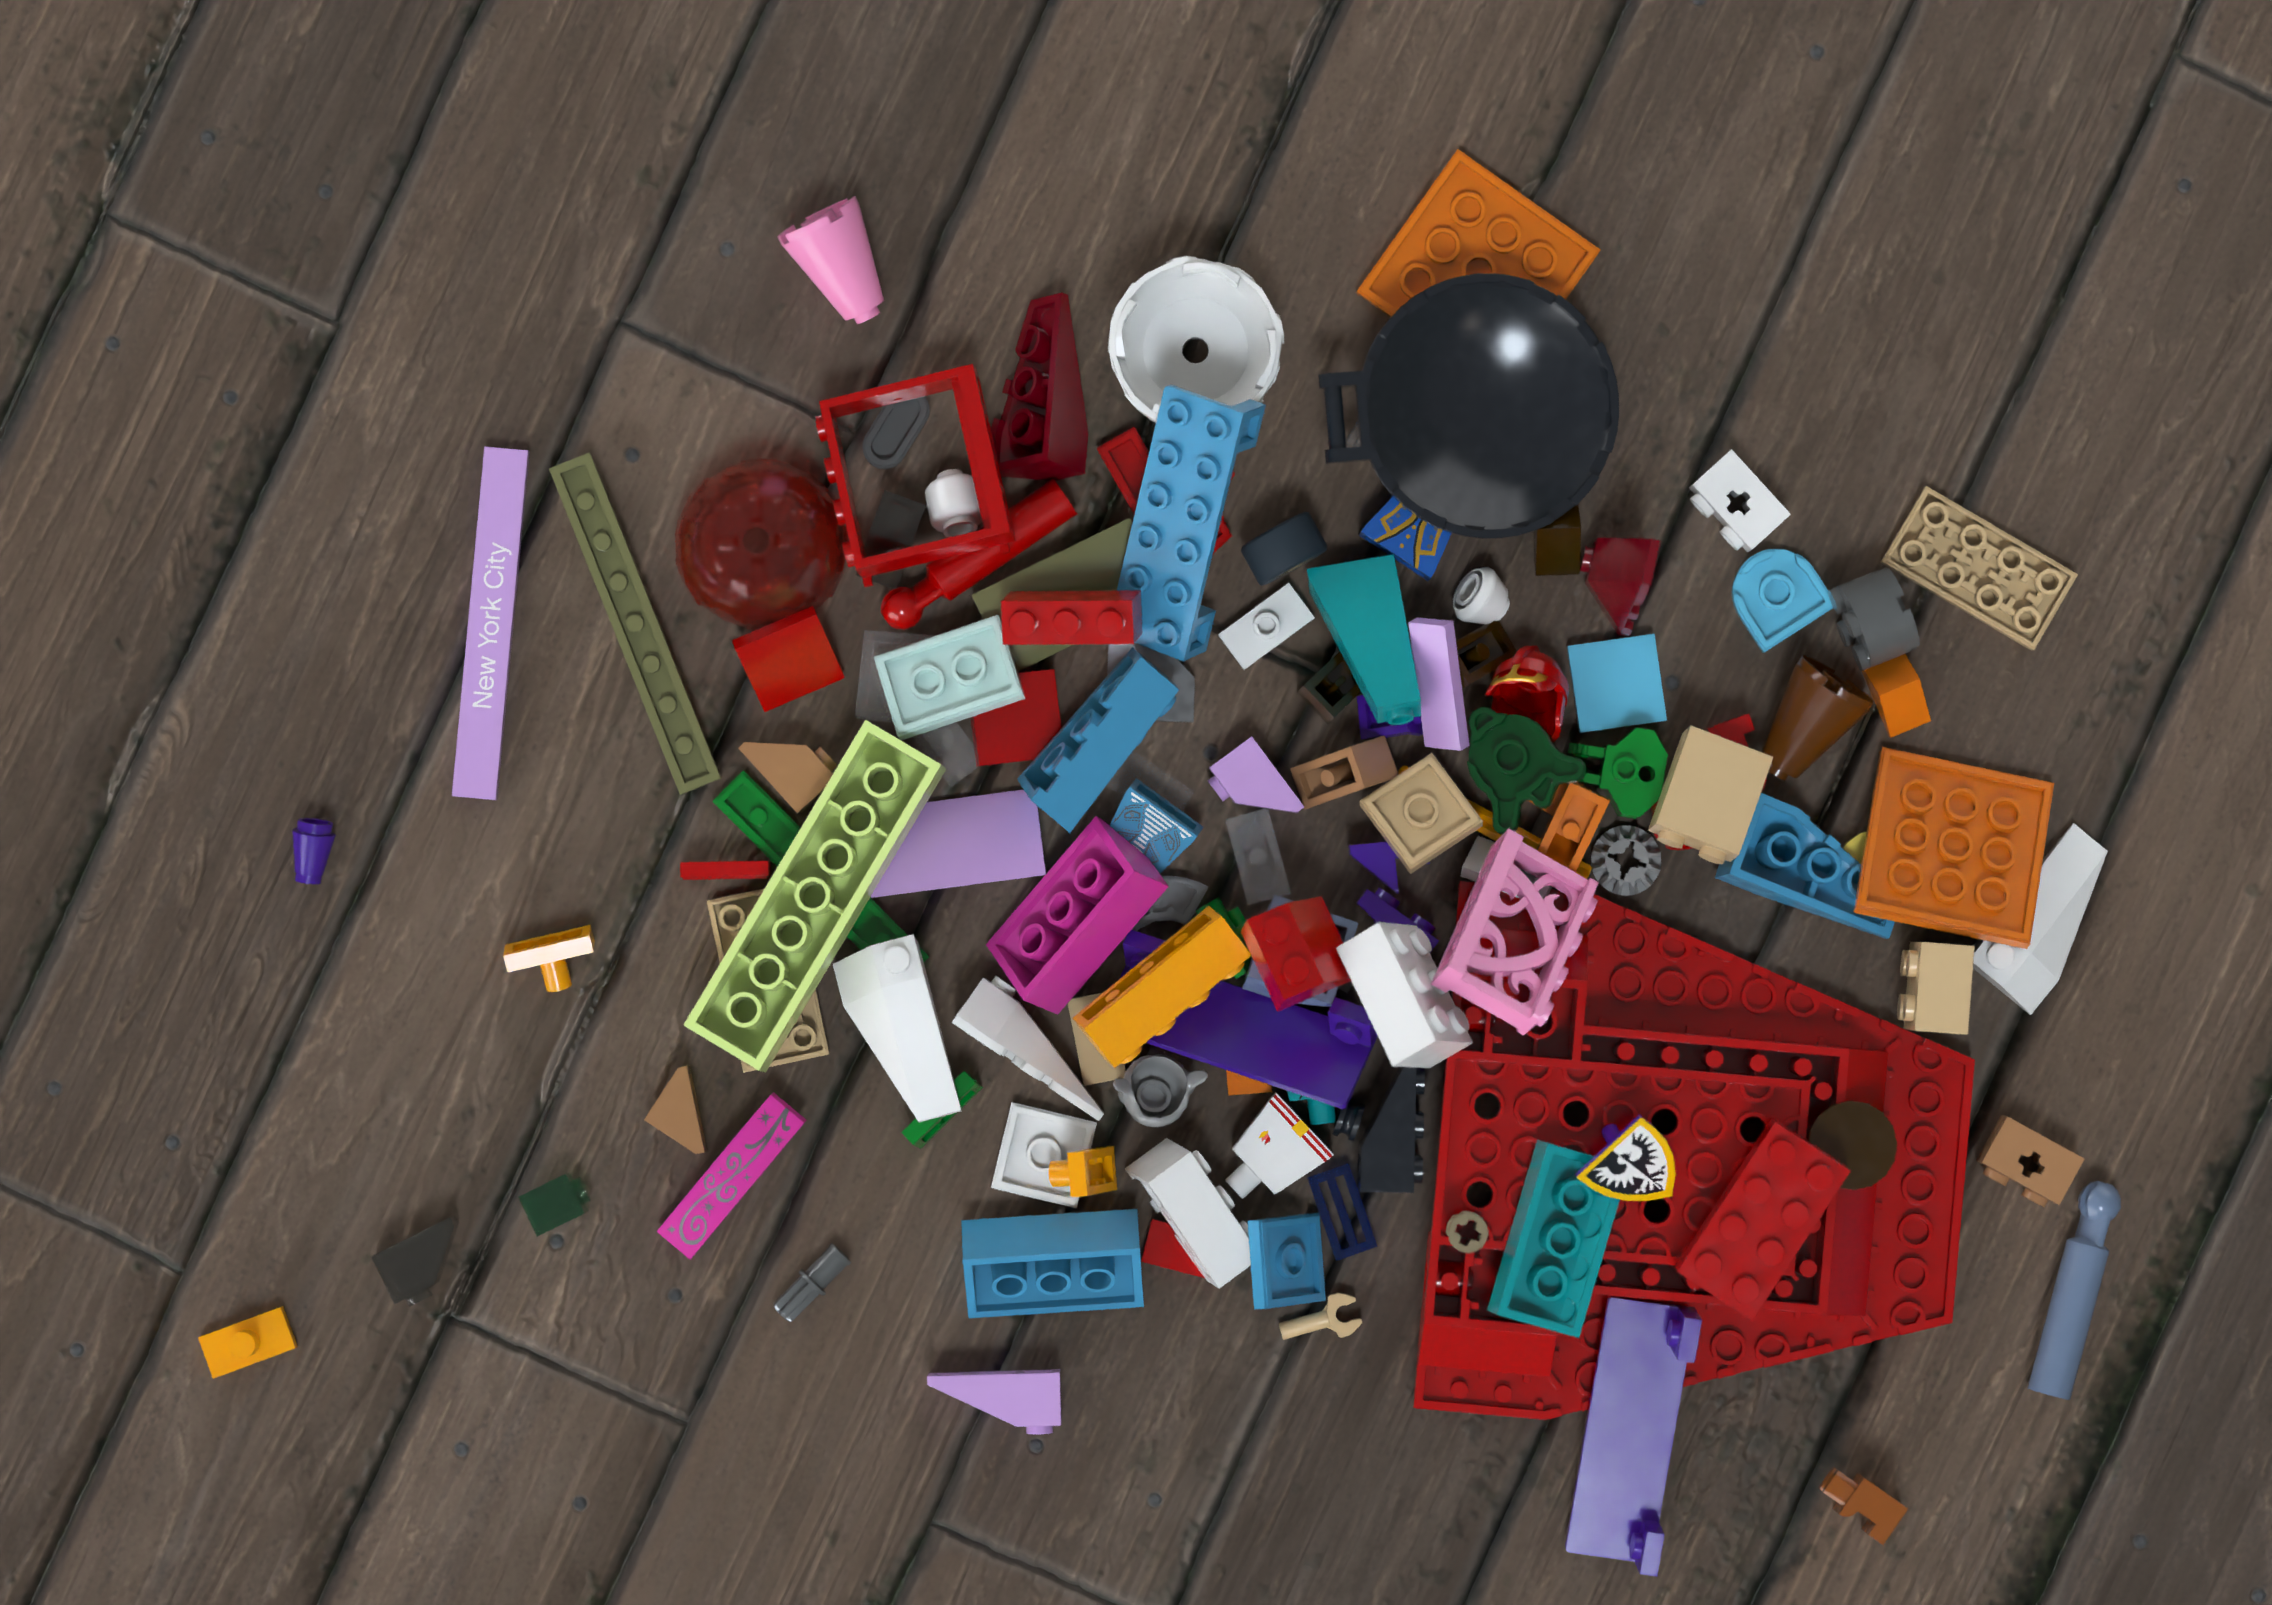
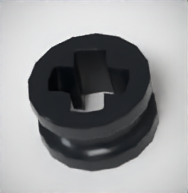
M1348 1102L1346 1108H1340L1332 1135L1338 1136L1344 1133L1348 1136V1140L1354 1141L1363 1116L1365 1104L1359 1103V1105L1353 1106Z

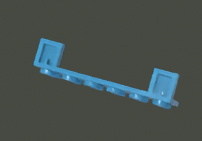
M1174 385L1164 388L1117 590H1141L1143 634L1135 642L1136 644L1183 662L1207 650L1216 610L1201 605L1237 453L1256 446L1266 404L1249 399L1230 406Z

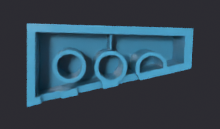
M1132 647L1017 778L1030 800L1070 833L1131 752L1143 741L1157 718L1162 717L1172 708L1176 701L1175 695L1179 691L1178 687L1169 677Z

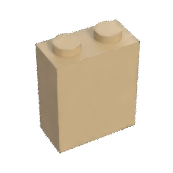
M1690 726L1681 735L1648 831L1658 834L1657 840L1670 847L1682 848L1684 844L1700 850L1698 855L1707 861L1716 864H1724L1725 860L1731 862L1740 854L1773 757Z

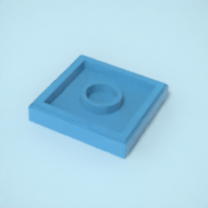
M1305 1213L1249 1220L1248 1233L1254 1309H1270L1326 1301L1320 1214Z

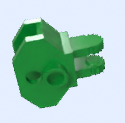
M1636 727L1614 746L1596 747L1569 743L1568 753L1581 758L1591 757L1600 759L1598 775L1586 773L1584 779L1576 783L1596 786L1595 790L1604 791L1607 798L1610 799V803L1617 816L1632 819L1639 818L1659 800L1663 788L1668 754L1654 730ZM1641 768H1646L1649 771L1650 779L1648 782L1640 779L1639 770Z

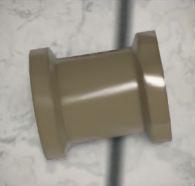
M1462 1211L1459 1214L1453 1215L1447 1222L1446 1234L1453 1247L1461 1252L1471 1253L1484 1246L1488 1237V1229L1486 1223L1479 1215L1471 1211ZM1468 1220H1473V1228L1479 1232L1476 1239L1468 1238L1465 1244L1460 1243L1461 1235L1455 1231L1457 1225H1466Z

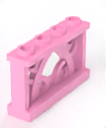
M1508 828L1489 849L1431 985L1445 993L1448 990H1452L1517 1028V1032L1525 1035L1533 1026L1538 1025L1541 1027L1552 1012L1554 1003L1550 1002L1549 999L1552 992H1556L1560 988L1568 974L1569 969L1564 966L1567 956L1571 957L1581 943L1583 934L1578 930L1581 923H1585L1589 919L1597 905L1598 900L1593 895L1599 882L1592 878L1587 880L1523 843L1524 837ZM1519 868L1538 878V880L1532 884ZM1552 886L1566 894L1569 902L1567 910L1562 912L1554 906V900L1558 899L1560 895L1550 894L1542 899L1538 891L1543 887ZM1500 892L1508 893L1510 901L1516 895L1520 900L1514 905H1506L1500 898ZM1526 908L1536 929L1540 949L1521 956L1506 957L1504 938L1496 925L1488 918L1490 915L1511 917ZM1555 925H1560L1559 930L1556 933ZM1484 937L1492 941L1495 951L1494 957H1490L1492 948L1484 949L1481 947L1480 938ZM1543 966L1538 977V975L1533 970ZM1468 972L1492 976L1491 985ZM1503 976H1509L1508 985L1515 995L1519 993L1518 983L1526 984L1530 990L1529 1001L1520 1003L1508 996L1503 988Z

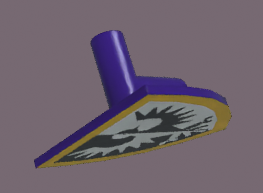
M1639 1115L1621 1132L1615 1124L1605 1126L1602 1129V1136L1607 1145L1575 1174L1579 1180L1604 1196L1624 1201H1650L1672 1196L1675 1166L1673 1154L1666 1139L1651 1123Z

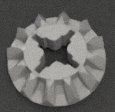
M1617 826L1606 831L1596 841L1591 854L1592 871L1597 881L1606 890L1618 895H1635L1649 888L1657 878L1661 870V851L1654 838L1646 831L1636 826ZM1630 842H1633V857L1645 865L1644 867L1637 866V868L1630 867L1622 880L1620 879V864L1615 862L1613 858H1609L1608 854H1623L1626 848L1629 847Z

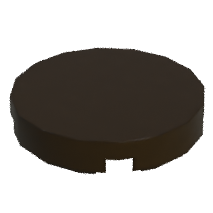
M1849 1100L1832 1104L1817 1117L1809 1129V1142L1847 1165L1851 1170L1840 1188L1857 1190L1872 1186L1886 1176L1895 1161L1897 1140L1894 1127L1883 1112L1868 1103Z

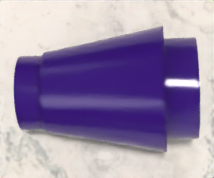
M315 818L298 819L297 828L292 829L296 882L321 884L336 834L332 832V822Z

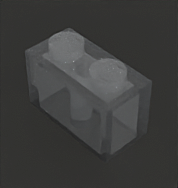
M1268 808L1225 819L1247 905L1272 899L1274 895L1283 896L1291 894Z

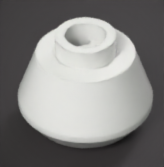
M1490 567L1476 568L1470 571L1458 585L1453 598V608L1458 619L1464 622L1486 625L1500 620L1506 614L1510 605L1508 589Z

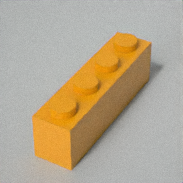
M1208 906L1072 1019L1101 1056L1116 1068L1120 1063L1126 1064L1136 1058L1142 1050L1141 1046L1154 1035L1160 1036L1170 1030L1176 1022V1017L1188 1007L1193 1008L1204 1002L1210 995V989L1222 979H1230L1239 973L1244 967V961L1251 954L1224 918Z

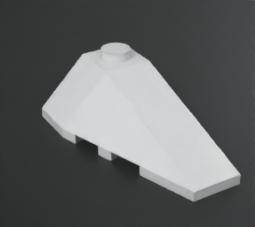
M2072 823L2043 859L2029 947L2023 949L1980 939L1973 944L1975 946L1973 969L2030 1015L2060 979L2108 852L2074 823Z
M914 934L871 945L834 963L833 968L844 1008L918 1122L961 1112L922 954Z
M995 976L991 982L982 978L952 1023L1000 1056H1006L1021 1070L1037 1080L1043 1081L1054 1092L1100 1121L1104 1115L1103 1110L1024 1006L1013 998L1017 990L998 976Z

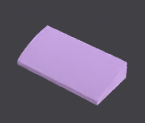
M1024 790L927 802L872 893L871 898L1046 875L1038 806L1030 800Z

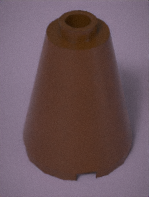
M1804 654L1795 664L1762 749V753L1773 757L1769 772L1784 781L1788 776L1798 778L1859 722L1870 711L1874 700L1848 679L1844 681L1834 674L1835 670Z

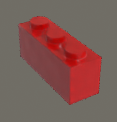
M1141 590L1010 591L1001 601L1003 645L1135 644L1143 634Z

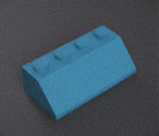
M1137 1209L961 1220L968 1318L1144 1307Z

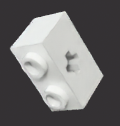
M1732 449L1689 487L1695 494L1690 498L1693 505L1706 518L1712 514L1724 526L1720 530L1721 535L1737 551L1743 547L1748 553L1791 515ZM1728 494L1734 498L1740 494L1744 496L1746 501L1742 507L1746 511L1745 514L1739 510L1734 513L1728 511L1726 507L1731 503L1727 497Z

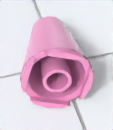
M853 196L850 200L847 198L806 217V221L801 223V228L796 229L792 225L777 236L781 245L845 321L854 318L856 323L860 324L880 313L877 306L884 301L860 204L856 196Z

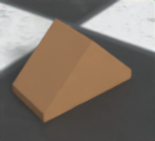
M687 1065L677 1068L644 1121L693 1153L699 1154L708 1151L691 1067Z

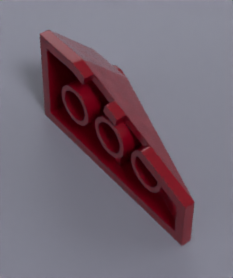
M1061 292L1033 299L1028 307L1015 349L1020 357L1013 380L1006 379L1002 393L1007 394L1008 397L1001 419L994 418L991 426L1002 477L1048 481L1053 478L1056 481L1085 474L1089 432L1069 298L1067 294Z
M1596 538L1593 547H1584L1579 571L1587 573L1586 586L1619 636L1628 637L1631 635L1634 621H1631V619L1637 620L1640 605L1644 603L1651 586L1661 540L1649 538Z

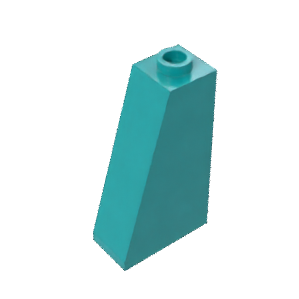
M1394 554L1308 568L1309 593L1377 723L1388 722L1390 725H1402L1411 722L1414 717L1421 716V698Z

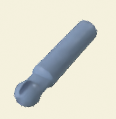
M2100 1181L2090 1182L2082 1189L2078 1196V1208L2081 1213L2075 1237L2067 1239L2027 1387L2030 1390L2066 1400L2071 1399L2110 1252L2104 1246L2109 1223L2117 1216L2121 1209V1198L2118 1190L2112 1184Z

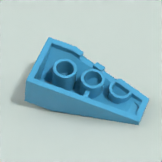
M1761 793L1739 856L1731 862L1725 860L1724 864H1719L1715 878L1756 895L1889 939L1895 921L1853 913L1861 864L1840 847L1841 844L1831 835H1826L1809 820L1810 817L1801 809Z

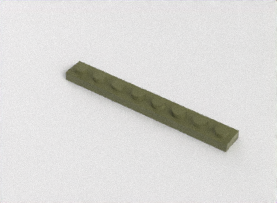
M589 452L549 468L679 794L683 795L722 779L592 454Z

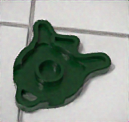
M1479 707L1469 717L1471 745L1467 765L1477 787L1491 801L1493 827L1497 833L1502 835L1508 828L1514 832L1517 830L1522 804L1525 801H1532L1540 809L1548 808L1553 802L1559 785L1576 783L1584 779L1587 773L1585 762L1560 752L1555 747L1546 730L1531 718L1521 715L1497 713L1489 707Z

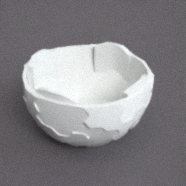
M1184 256L1167 261L1165 265L1146 273L1137 282H1133L1117 304L1111 319L1108 352L1112 369L1127 399L1139 412L1156 423L1164 388L1169 385L1183 388L1230 406L1249 399L1262 403L1265 394L1275 382L1280 369L1279 360L1282 344L1284 343V332L1280 316L1275 312L1263 289L1249 274L1240 268L1220 262ZM1191 339L1202 340L1208 347V356L1200 363H1191L1183 356V346Z

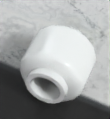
M958 469L945 470L939 473L937 479L932 481L926 488L925 498L930 523L937 531L943 532L947 537H953L974 532L978 529L982 518L972 475L963 474Z

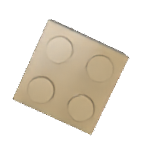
M1910 942L1909 950L1902 951L1900 973L1901 976L1907 977L1906 994H1899L1897 1019L1904 1021L1903 1029L1968 1035L1975 946Z

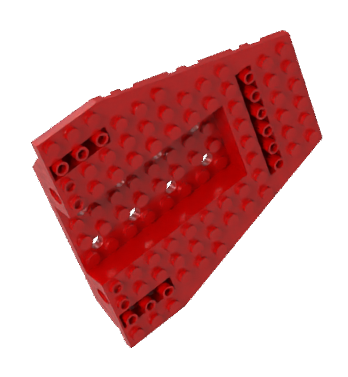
M1459 881L1455 927L1475 882ZM1551 889L1548 895H1560L1558 899L1554 900L1555 908L1562 912L1566 911L1569 905L1566 894L1559 890ZM1500 892V898L1506 905H1514L1520 900L1518 897H1514L1510 901L1509 894ZM1595 894L1593 897L1598 900L1597 905L1589 919L1585 923H1581L1578 931L1583 934V938L1575 953L1571 957L1567 956L1564 966L1569 969L1568 974L1560 988L1556 992H1552L1549 1001L1554 1003L1548 1019L1541 1027L1535 1025L1525 1035H1522L1516 1031L1517 1028L1452 990L1449 991L1455 1006L1460 1008L1468 1019L1470 1028L1467 1031L1473 1043L1446 1058L1431 1232L1428 1231L1413 1408L1548 1420L1565 1414L1588 1410L1607 1298L1609 1296H1620L1696 1308L1702 1319L1695 1363L1687 1362L1683 1387L1716 1378L1733 1376L1737 1373L1762 1367L1766 1368L1817 1356L1842 1348L1859 1346L1884 1338L1943 1326L1953 1322L1975 1059ZM1526 908L1511 917L1489 916L1488 919L1496 925L1504 938L1506 957L1521 956L1540 949L1536 929ZM1555 925L1556 933L1558 932L1560 925ZM1480 938L1481 947L1484 949L1492 948L1490 957H1494L1495 951L1492 941L1488 938ZM1543 966L1533 970L1538 975V977ZM1468 972L1491 985L1492 976ZM1503 976V988L1508 996L1520 1003L1529 1001L1530 990L1526 984L1518 983L1519 993L1515 995L1508 985L1509 976ZM1483 1093H1492L1499 1100V1111L1492 1118H1481L1475 1112V1100ZM1849 1100L1863 1102L1884 1113L1894 1127L1897 1140L1895 1161L1885 1177L1872 1186L1857 1190L1839 1188L1753 1321L1677 1272L1675 1265L1756 1143L1748 1142L1741 1136L1740 1126L1746 1118L1751 1116L1758 1117L1762 1120L1764 1128H1766L1773 1117L1808 1140L1809 1129L1812 1124L1832 1104ZM1571 1101H1581L1588 1109L1587 1120L1580 1126H1570L1563 1118L1564 1107ZM1664 1108L1671 1110L1676 1116V1126L1672 1132L1662 1134L1673 1154L1675 1166L1672 1196L1663 1198L1668 1204V1215L1663 1221L1653 1223L1648 1221L1644 1215V1206L1647 1201L1619 1200L1580 1337L1576 1338L1487 1311L1537 1139L1595 1156L1607 1145L1602 1136V1129L1605 1126L1615 1124L1621 1132L1639 1115L1651 1123L1656 1111ZM1474 1182H1485L1492 1190L1491 1200L1483 1207L1472 1206L1467 1200V1190ZM1462 1211H1471L1484 1220L1488 1229V1237L1482 1248L1476 1252L1466 1253L1457 1250L1451 1245L1446 1234L1447 1222L1453 1215L1459 1214ZM1468 1220L1466 1225H1457L1455 1231L1461 1235L1460 1243L1465 1244L1468 1238L1476 1239L1479 1232L1473 1228V1220Z

